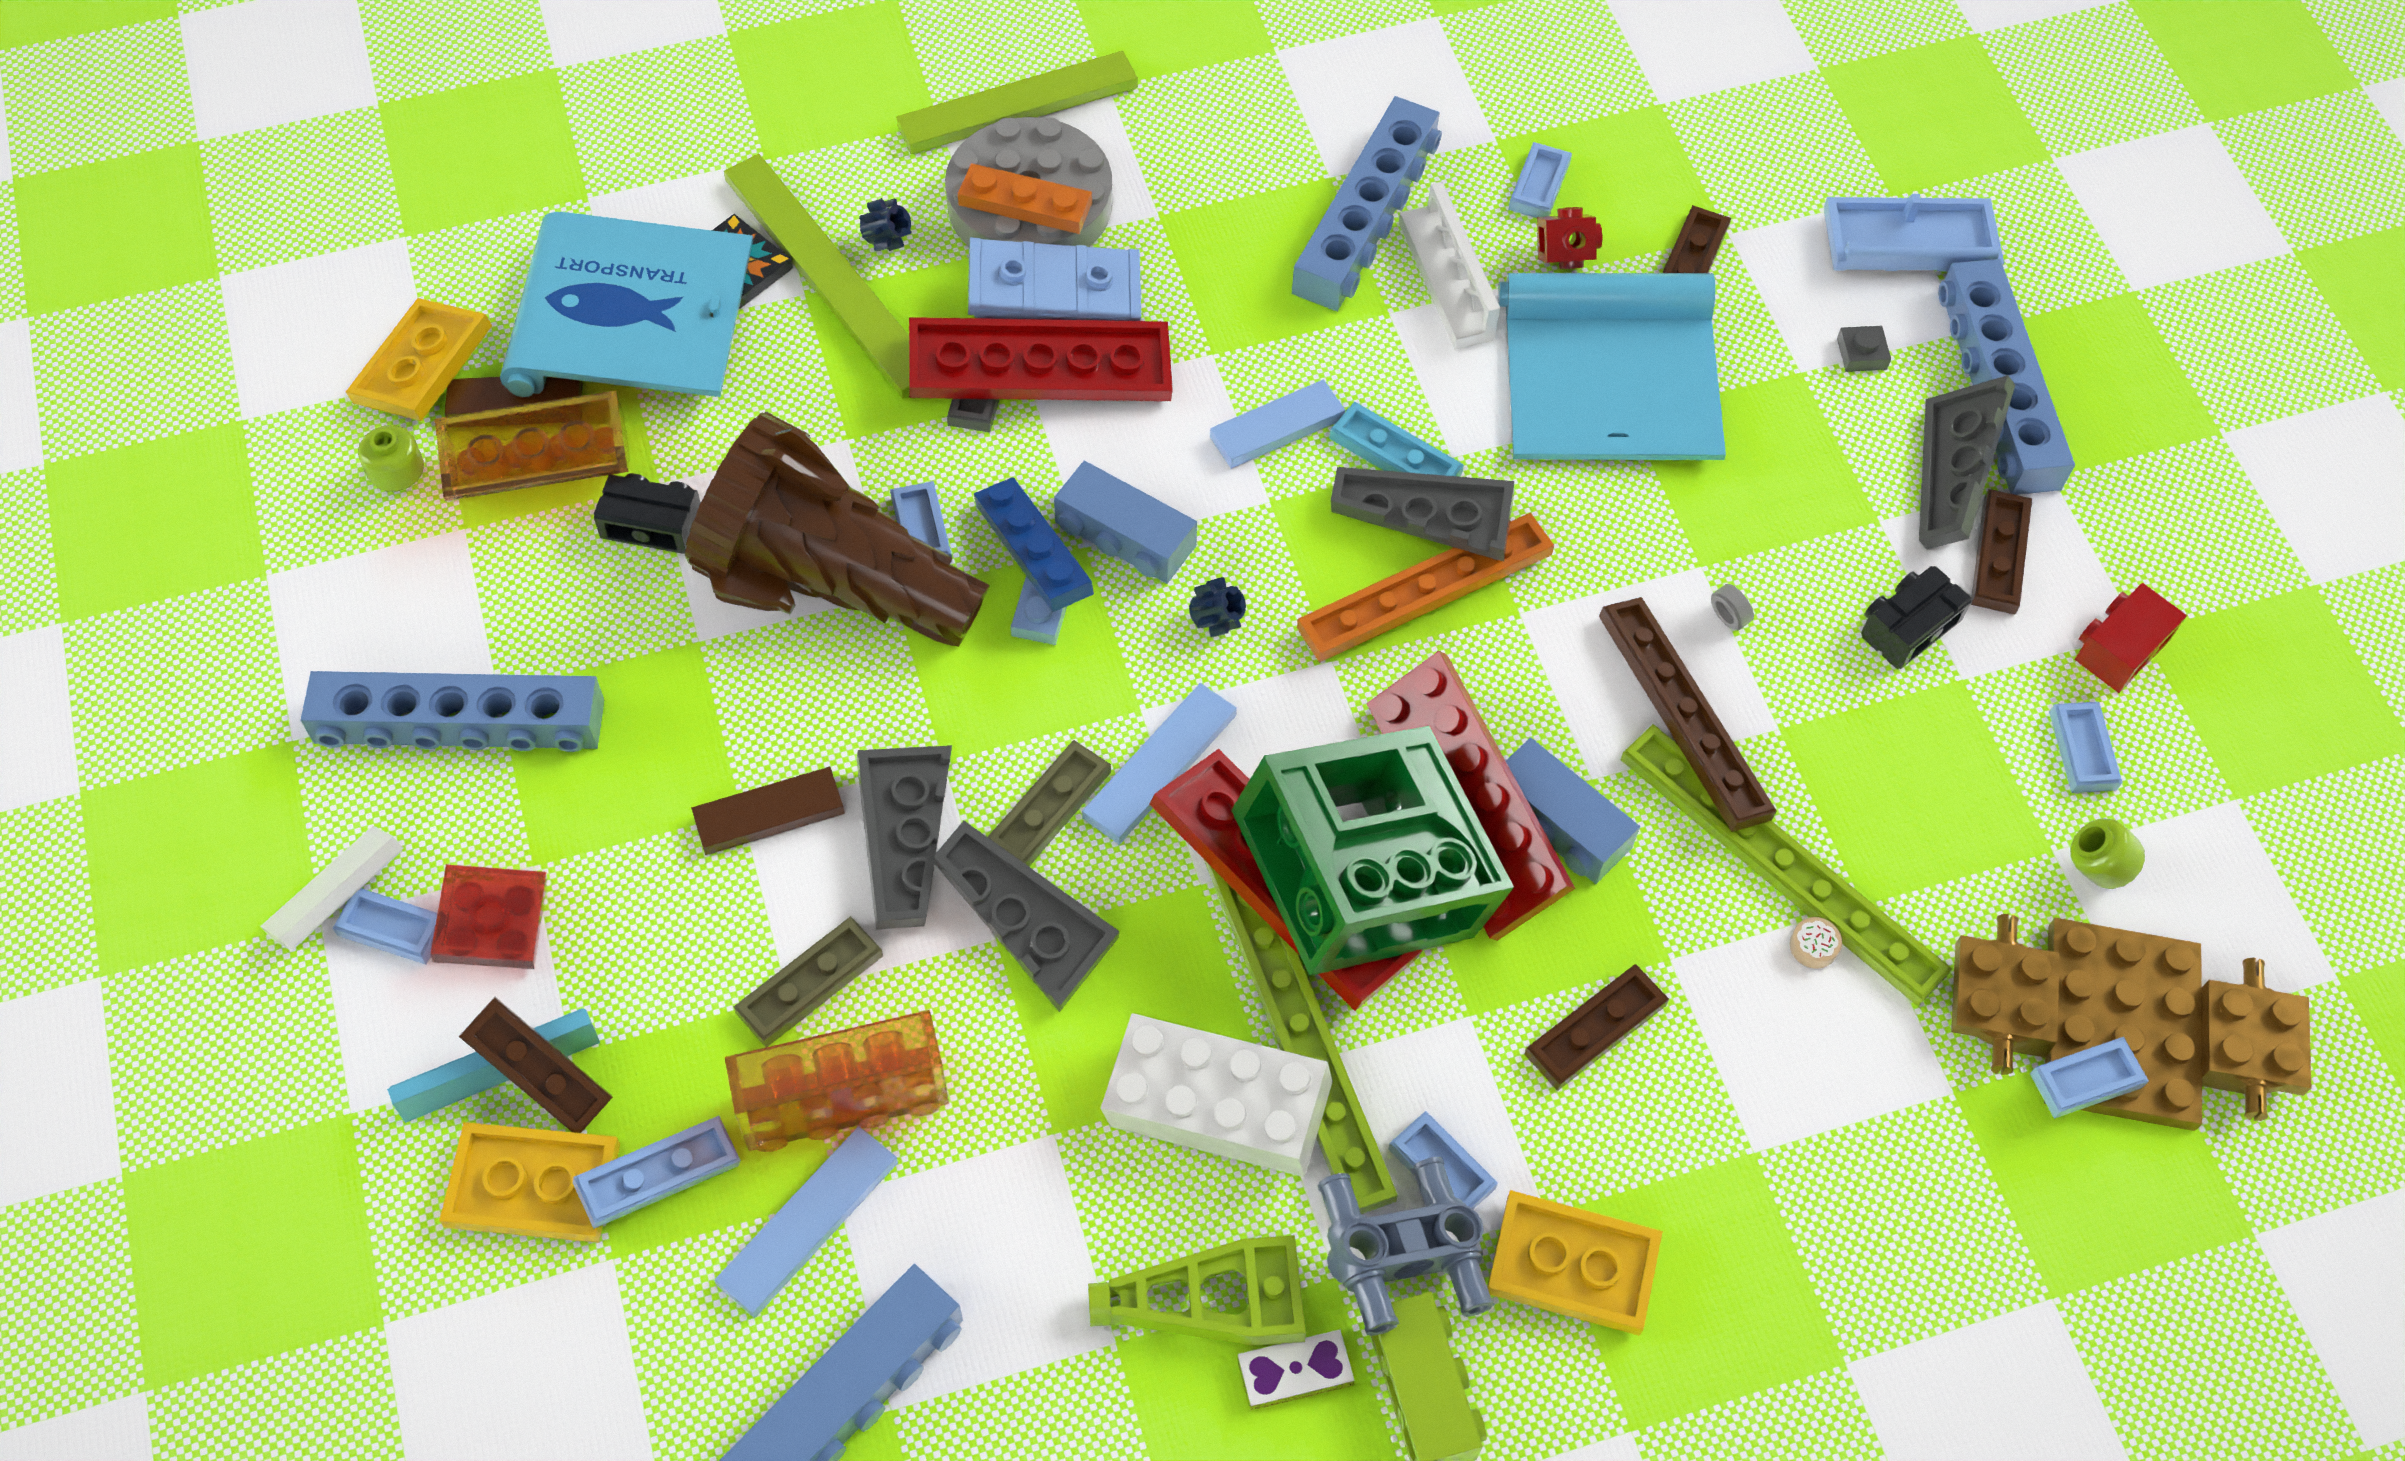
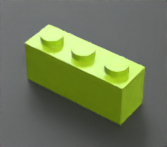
M1432 1291L1391 1302L1395 1315L1399 1320V1325L1386 1333L1371 1336L1409 1460H1477L1483 1448L1482 1441L1487 1440L1486 1428L1479 1409H1470L1464 1391L1470 1387L1469 1377L1463 1359L1460 1356L1453 1357L1447 1339L1453 1336L1446 1308L1444 1306H1436Z

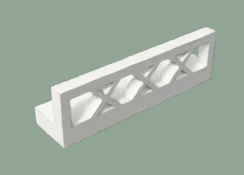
M1443 181L1430 185L1427 207L1400 212L1398 224L1454 350L1494 341L1501 308Z

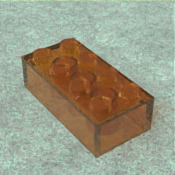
M930 1010L724 1057L734 1113L748 1151L774 1152L783 1149L791 1141L803 1138L825 1140L837 1135L839 1130L854 1126L875 1128L886 1124L893 1117L909 1113L915 1117L926 1116L939 1110L940 1106L949 1104L942 1060Z

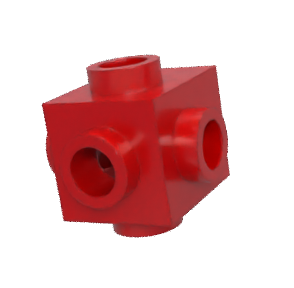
M1583 207L1558 208V216L1537 217L1538 260L1546 263L1559 262V269L1583 268L1584 260H1597V249L1602 247L1603 241L1602 227L1600 223H1596L1595 216L1583 214Z

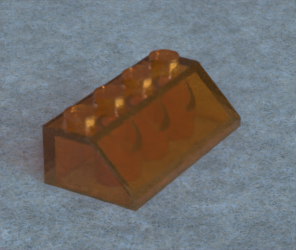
M616 390L435 419L442 491L445 501L629 472L630 451L626 423Z

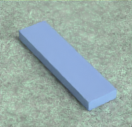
M1199 683L1082 810V819L1120 845L1153 809L1149 803L1154 794L1191 767L1236 717L1237 707L1202 683Z
M858 1126L715 1278L716 1285L753 1318H756L898 1164L897 1157Z

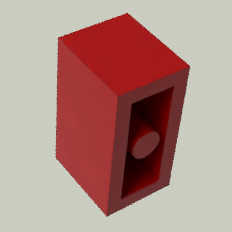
M2142 582L2130 595L2122 591L2112 601L2105 611L2109 616L2103 622L2095 618L2078 638L2084 645L2074 660L2116 692L2120 693L2172 640L2188 615Z

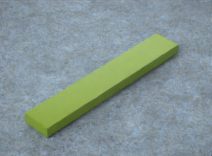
M1122 50L896 116L897 127L912 155L966 139L978 130L994 124L1003 118L1041 117L1138 88V77Z

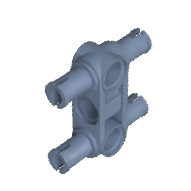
M1441 1157L1422 1160L1413 1166L1414 1168H1411L1425 1207L1367 1217L1366 1215H1361L1349 1174L1338 1173L1328 1176L1317 1185L1331 1222L1327 1234L1331 1247L1327 1257L1328 1269L1332 1276L1342 1283L1349 1292H1354L1365 1325V1332L1369 1336L1386 1333L1399 1325V1320L1395 1315L1385 1282L1443 1272L1450 1275L1461 1307L1460 1311L1464 1317L1479 1315L1490 1310L1495 1305L1479 1265L1483 1259V1250L1479 1242L1484 1231L1482 1220L1476 1211L1467 1206L1461 1199L1455 1198L1444 1168V1161ZM1446 1230L1452 1232L1457 1237L1458 1241L1453 1240L1447 1234ZM1350 1247L1358 1249L1365 1257V1260L1353 1254Z

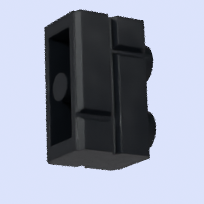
M635 473L627 474L625 477L608 475L602 491L603 495L600 496L594 511V521L600 539L685 554L690 528L701 503L698 490H693L689 485L678 481L670 482L668 485L650 482L644 476Z
M1930 566L1920 575L1912 571L1897 585L1895 595L1889 599L1882 595L1867 608L1864 616L1868 619L1861 631L1862 638L1876 651L1880 650L1882 656L1896 669H1902L1963 620L1972 603L1971 596L1956 583L1952 584L1951 579L1937 566Z

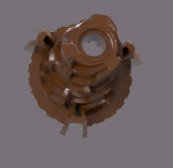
M766 411L754 418L733 443L718 467L699 505L686 542L685 558L688 564L692 565V570L710 579L716 599L724 603L763 611H782L790 615L796 606L790 591L792 590L806 596L820 597L846 609L860 610L885 624L888 618H891L937 642L959 647L974 622L990 585L951 565V556L911 536L906 528L894 521L889 515L878 510L879 506L870 497L850 487L821 449L810 440L809 433Z

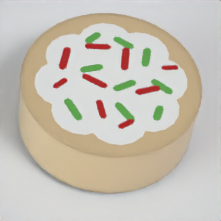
M1810 917L1802 920L1796 926L1790 937L1789 945L1792 955L1799 963L1809 968L1819 969L1827 967L1834 962L1842 947V937L1839 930L1830 921L1819 917Z

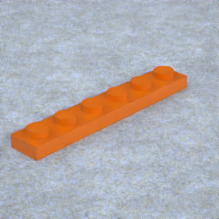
M1530 512L1510 521L1504 562L1453 547L1298 618L1297 630L1320 663L1551 556L1554 544Z

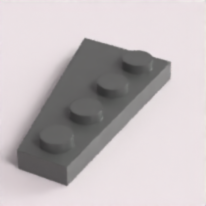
M2008 375L1931 397L1925 401L1919 541L1927 550L1967 540L1970 537L2015 388L2014 382Z
M1337 467L1330 500L1331 512L1504 562L1515 481Z
M952 745L857 751L856 761L876 930L925 926L935 865L933 856L936 854Z
M964 820L933 856L934 864L1059 1012L1119 938L1120 931Z

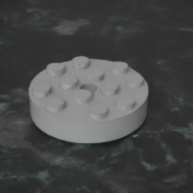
M1003 118L994 124L988 125L969 136L956 149L946 170L945 188L949 219L957 235L968 247L970 237L986 240L1029 241L1042 244L1085 245L1090 247L1102 235L1111 217L1113 204L1112 171L1105 153L1087 134L1055 118ZM973 163L1091 191L1092 205L1080 234L959 206L957 194L970 164Z

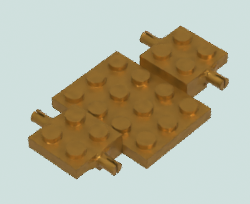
M2009 914L1997 916V939L1986 940L1961 935L1955 943L1951 1032L1975 1036L1988 1044H1992L1991 1071L1998 1074L2000 1070L2001 1075L2013 1073V1052L2043 1057L2046 1064L2121 1037L2125 1038L2149 1082L2143 1088L2083 1108L2081 1111L2196 1131L2202 1125V1086L2245 1094L2244 1116L2248 1120L2254 1117V1121H2262L2268 1118L2267 1093L2279 1091L2304 1096L2312 1089L2309 997L2278 992L2265 986V961L2259 958L2256 961V958L2252 957L2242 961L2243 984L2238 985L2209 979L2202 986L2201 943L2054 917L2048 926V950L2026 947L2017 942L2019 918L2013 914L2010 918Z

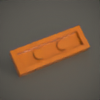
M973 163L970 164L957 194L959 206L1080 234L1092 205L1091 191Z

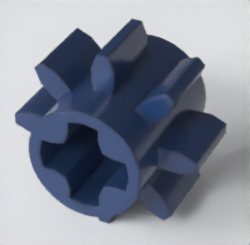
M880 198L868 202L867 208L870 213L859 216L862 238L868 243L873 244L874 251L876 252L884 249L892 251L904 247L901 237L912 233L910 230L911 218L908 211L904 207L897 205V199L895 198L887 201Z
M1221 577L1206 581L1204 585L1194 587L1196 595L1190 601L1189 613L1198 629L1209 627L1210 636L1217 637L1229 634V630L1241 627L1239 620L1245 614L1246 602L1237 586L1226 587L1225 578Z

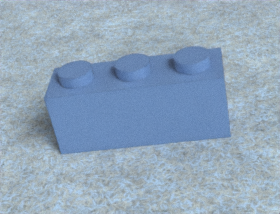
M1085 460L1054 496L1055 523L1059 524L1066 533L1072 536L1079 535L1094 543L1104 554L1112 557L1117 556L1134 565L1136 570L1144 576L1155 577L1168 584L1196 548V520Z
M1530 737L1506 760L1554 850L1564 858L1565 863L1574 873L1586 876L1594 884H1597L1633 848L1641 826Z

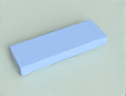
M1323 379L1210 428V438L1232 469L1335 424L1346 410Z
M716 1116L573 1177L572 1183L591 1225L595 1229L738 1167L741 1160L720 1116Z

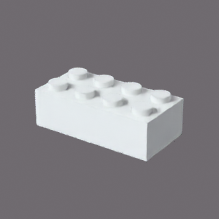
M1132 1013L1101 1105V1110L1110 1127L1305 1177L1333 1081L1327 1061Z

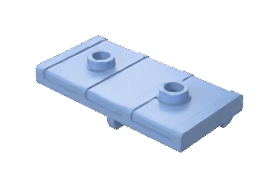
M1911 194L1909 198L1827 197L1824 204V216L1834 271L1937 270L1948 272L1951 263L2001 259L2004 265L1991 198H1920V194Z
M970 237L968 315L986 319L1140 321V250L1097 248L1085 245L1042 244L1029 241L986 240Z

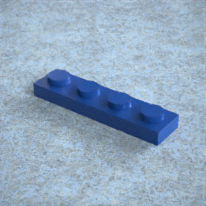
M1014 477L974 493L976 507L1052 612L1094 595L1091 579Z

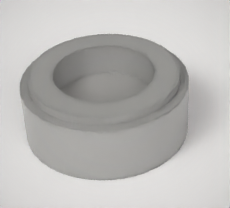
M1725 584L1712 593V607L1718 618L1727 627L1740 630L1753 621L1754 612L1752 606L1738 588L1731 584Z

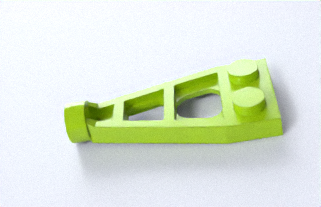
M1295 1235L1240 1239L1109 1279V1282L1088 1283L1090 1327L1120 1324L1250 1346L1305 1342L1306 1329ZM1229 1271L1241 1273L1246 1280L1247 1309L1240 1314L1233 1315L1214 1312L1206 1308L1200 1296V1288L1205 1280ZM1176 1281H1183L1188 1285L1190 1302L1188 1310L1184 1312L1156 1311L1148 1305L1147 1293L1151 1287ZM1119 1296L1121 1300L1120 1305L1111 1307L1110 1299Z

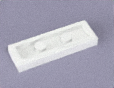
M372 826L260 927L270 938L290 951L293 950L402 852L403 847L394 836Z

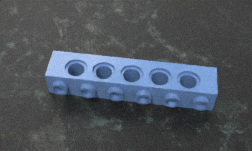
M1394 96L1297 260L1293 271V295L1337 312L1346 297L1352 298L1360 282L1362 268L1369 269L1377 252L1376 244L1380 238L1385 240L1388 237L1394 221V212L1396 209L1403 210L1410 194V184L1412 181L1419 182L1426 166L1425 158L1428 153L1434 155L1439 147L1442 138V131L1438 130L1439 111Z
M2001 259L1951 263L1945 280L1939 285L1938 296L1940 304L1946 307L1950 318L1951 336L1954 340L1958 341L1962 353L1961 362L1964 372L1969 374L1972 385L2006 375L2015 384L1996 448L1999 475L2002 479L2006 480L2010 494L2020 495L2061 491L2075 467V462Z
M310 671L300 721L314 744L330 748L341 747L344 744H360L379 749L388 748L391 745H414L421 749H435L439 746H462L469 750H483L486 747H510L518 751H530L534 748H558L566 752H577L582 748L598 749L604 697L596 676ZM360 710H364L363 712H361V713H359V714H357V715H354L356 712H358V711H360ZM413 710L409 714L401 716L403 713ZM460 711L457 715L448 717L451 713ZM508 712L502 717L495 718L500 713ZM556 713L550 718L542 719L547 714Z

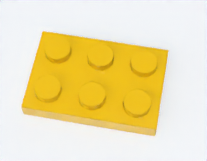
M417 298L345 392L353 404L422 421L491 329L492 324L484 313Z
M463 1122L439 1222L444 1228L599 1243L603 1225L593 1229L572 1183L573 1177L617 1159L620 1142L616 1136Z
M1510 1190L1506 1200L1487 1288L1492 1296L1640 1336L1644 1330L1663 1231Z

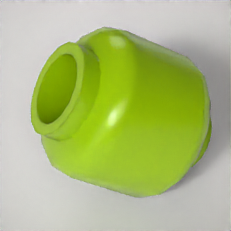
M384 425L371 430L359 443L358 457L368 481L377 489L386 492H398L411 487L423 474V457L414 436L406 428L397 425Z
M2101 818L2089 822L2077 832L2070 846V856L2075 867L2092 883L2101 888L2116 889L2124 887L2135 880L2142 871L2145 862V849L2140 840L2123 824L2114 819Z

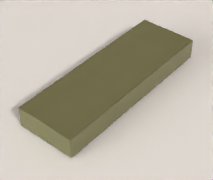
M1073 740L990 833L988 838L1027 866H1030L1109 776L1111 764Z
M850 916L733 1006L735 1014L767 1048L883 957L882 949Z

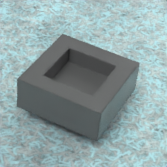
M1882 325L1840 328L1837 341L1845 372L1888 369L1891 355Z

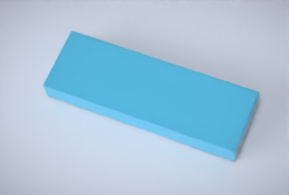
M1355 401L1330 429L1329 439L1384 471L1458 477L1463 473L1464 464Z

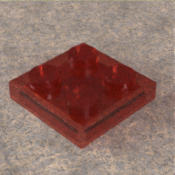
M446 864L431 948L432 962L535 969L548 881L547 873L542 871Z

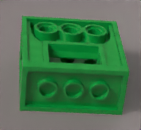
M1430 726L1264 755L1231 810L1310 976L1403 955L1404 953L1420 949L1424 950L1475 938L1514 888ZM1362 803L1368 817L1343 821L1336 808Z

